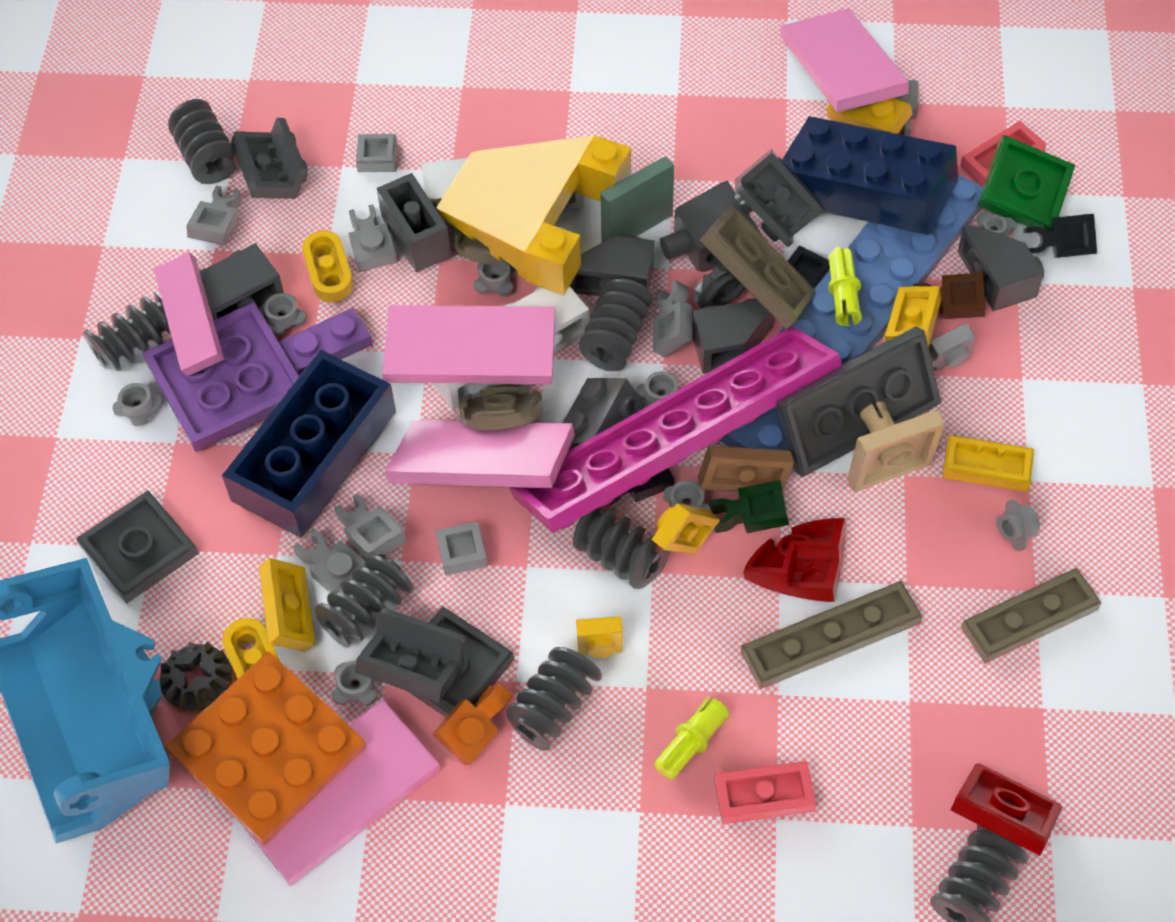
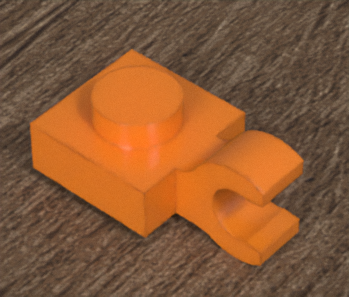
M500 683L495 687L490 685L474 705L468 699L460 700L432 735L462 764L471 765L499 731L490 719L509 702L513 695Z

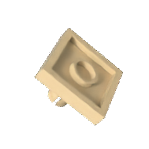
M876 402L877 411L873 404L864 408L860 413V417L865 422L870 434L858 437L847 477L854 493L930 466L945 425L938 410L895 424L884 402Z

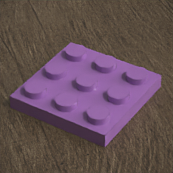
M255 302L213 320L224 360L190 376L185 375L180 370L172 339L142 353L149 370L195 452L265 420L299 377Z

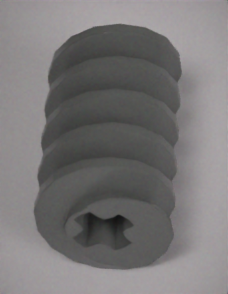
M192 99L177 106L169 117L168 129L194 179L201 184H214L228 178L235 169L233 161L235 151L223 132L224 130L217 117L212 112L210 104L203 99Z
M623 278L612 279L605 283L602 287L601 295L596 301V307L590 315V321L585 327V333L579 341V349L582 355L591 364L605 371L624 369L627 365L626 358L632 353L631 345L637 341V333L643 326L642 320L647 316L648 307L653 302V295L650 290L636 281Z
M154 292L155 303L146 296L139 299L141 311L131 304L126 306L127 320L118 313L112 314L113 328L100 321L97 323L98 336L88 329L82 332L89 348L104 369L105 365L108 364L116 371H120L119 357L123 356L131 363H134L136 361L134 348L137 347L142 352L149 350L148 340L151 339L156 344L161 345L164 343L162 332L166 331L171 335L162 300L156 292Z
M599 507L581 517L573 535V546L576 550L580 552L587 551L588 557L593 561L601 560V565L606 570L612 571L615 569V575L621 580L629 579L628 582L634 589L646 587L661 573L668 560L670 551L661 549L657 552L658 544L651 540L654 535L647 539L645 543L642 542L645 534L644 527L638 526L629 533L628 531L632 523L629 517H624L615 524L614 522L618 514L615 508H609L602 515L603 507Z
M386 555L368 556L365 559V567L359 566L353 571V580L345 579L340 583L341 592H330L327 595L328 604L320 603L314 609L316 619L334 640L345 648H349L346 640L348 636L359 642L365 639L359 628L361 624L370 629L377 627L371 614L373 612L379 614L383 608H387L384 601L388 600L395 605L402 603V599L397 592L398 588L407 593L414 591V586L401 567Z
M566 647L551 649L548 660L539 665L538 674L529 678L527 682L528 689L520 690L516 698L517 703L510 704L506 709L507 719L516 732L529 744L543 751L550 750L551 748L550 743L543 736L545 733L555 738L561 735L560 728L554 722L555 719L563 723H570L572 720V716L565 706L567 705L574 709L581 708L582 701L575 692L577 691L584 695L592 693L593 688L586 678L596 682L602 679L600 669L591 660Z
M977 824V830L970 833L967 838L968 846L960 849L958 861L949 867V877H945L940 882V893L934 894L930 899L933 909L948 922H991V919L982 909L996 912L1001 907L1000 902L992 895V892L1002 896H1006L1010 892V887L1001 877L1010 880L1018 879L1019 871L1011 861L1024 865L1029 860L1028 854L1019 845Z

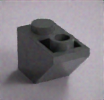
M756 298L723 306L711 305L693 311L692 337L702 374L709 373L759 345L772 329L774 316Z

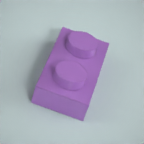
M353 307L279 341L299 376L320 349L342 360L373 345L371 335Z

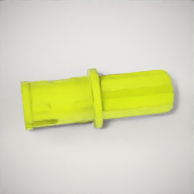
M836 247L828 256L831 273L828 290L834 297L836 323L840 326L848 327L850 326L849 315H852L854 325L862 320L858 298L861 283L855 276L852 251L849 248L842 249L841 247Z
M707 697L686 723H681L676 727L677 736L657 758L654 765L656 770L665 778L672 780L696 752H705L708 748L707 742L711 739V736L729 718L730 714L727 708L717 699Z

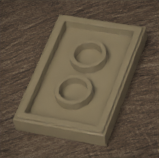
M730 206L699 239L786 329L798 319L815 295L814 292L816 290L734 206Z

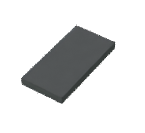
M915 326L776 402L788 450L791 451L794 460L793 467L795 473L804 477L853 451L858 437L870 434L865 422L860 417L861 411L870 404H873L877 411L876 402H884L894 423L897 424L914 418L942 403L924 330Z

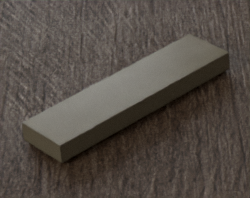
M899 581L741 645V654L761 690L919 625L923 616L903 582Z

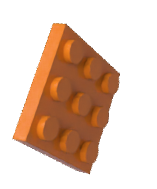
M268 651L167 743L165 747L167 752L264 846L366 748V741Z

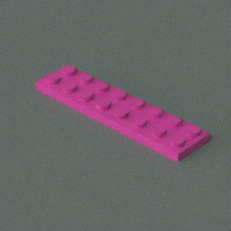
M791 326L569 450L552 488L510 487L515 500L552 533L573 525L577 519L599 507L610 504L614 498L635 486L645 484L651 477L670 466L680 464L688 456L705 446L720 441L723 436L740 426L755 421L758 416L777 406L776 402L841 367L840 354Z

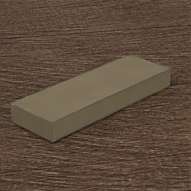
M1075 568L964 620L961 629L984 664L1099 610L1102 602L1080 571Z

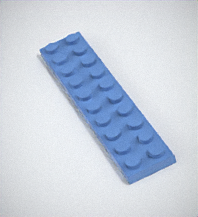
M958 174V183L929 235L868 222L848 246L853 253L855 276L861 283V289L858 291L860 312L862 314L861 322L854 325L852 315H849L850 326H840L836 323L834 297L828 290V284L831 281L829 270L814 288L816 291L811 301L791 326L839 353L842 365L872 350L887 330L898 288L912 287L915 283H924L959 238L963 227L969 225L980 211L981 207L977 206L983 187ZM776 406L758 416L755 421L742 425L726 434L720 440V442L729 447L789 451Z

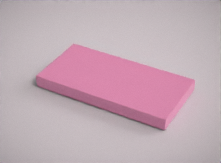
M849 8L780 26L781 38L836 112L839 113L909 94V81Z
M389 305L382 370L383 380L394 383L552 384L555 307Z
M413 420L385 470L388 483L552 488L575 437L573 423L531 422L511 429L478 430L467 427L461 421Z
M384 699L349 725L366 741V748L267 844L263 846L242 825L290 887L441 771L437 760Z

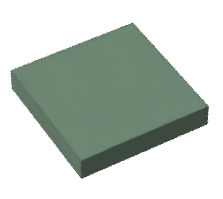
M666 156L600 193L601 243L614 235L626 237L639 236L673 216L674 164Z

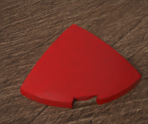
M845 518L821 519L791 527L792 534L780 539L776 547L774 546L773 539L767 540L754 552L743 571L744 579L784 595L815 601L835 602L844 550Z

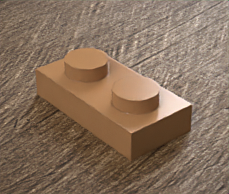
M708 445L697 478L700 489L738 491V488L781 480L784 491L794 460L791 451Z

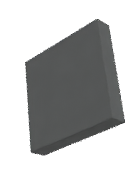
M149 490L75 538L80 548L126 604L199 554L196 545Z
M442 606L429 623L465 636L461 672L440 702L420 697L411 692L409 693L444 717H447L460 700L468 699L474 705L482 693L490 685L493 686L515 659L512 651Z

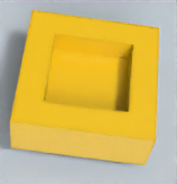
M621 616L576 619L578 653L589 655L593 658H606L614 653L623 652Z

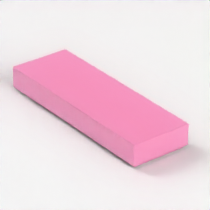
M188 252L154 268L181 372L190 376L224 360L196 258Z

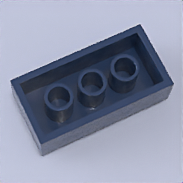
M808 116L782 159L824 207L823 212L925 235L930 234L958 183L957 150L955 145Z
M320 349L222 474L231 502L302 538L396 413L391 384Z

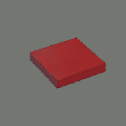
M976 763L957 794L950 811L1041 856L1063 806L980 763Z

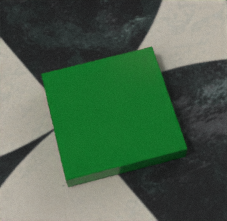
M1003 135L995 150L977 206L1000 216L1010 217L1015 222L1026 227H1042L1045 230H1051V218L1059 217L1075 164Z

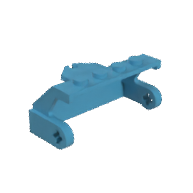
M87 558L0 580V620H8L39 612L21 633L0 638V694L55 844L103 829L150 793L168 787L170 772L169 759L151 717L162 696L160 680L153 679L160 666L161 655L156 654L150 659L144 652V649L153 650L155 648V641L111 619Z

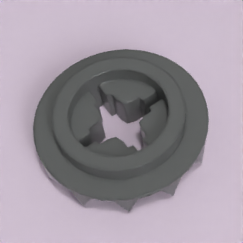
M724 265L714 267L712 272L703 276V281L699 282L694 288L693 299L702 309L711 305L723 306L740 296L746 287Z
M189 641L186 647L178 651L172 649L168 660L165 663H160L161 673L159 680L162 694L170 704L183 710L193 711L207 708L229 688L231 683L232 669L229 660L223 650L220 651L214 648L208 641L204 645H196ZM200 664V668L206 676L203 678L195 677L188 686V679L183 672L186 670L193 671L196 665Z

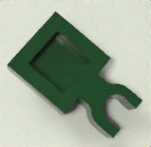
M781 480L738 488L739 500L731 501L721 498L709 501L713 514L727 513L725 517L719 518L720 521L714 528L716 533L729 531L735 525L744 523L746 533L789 525Z

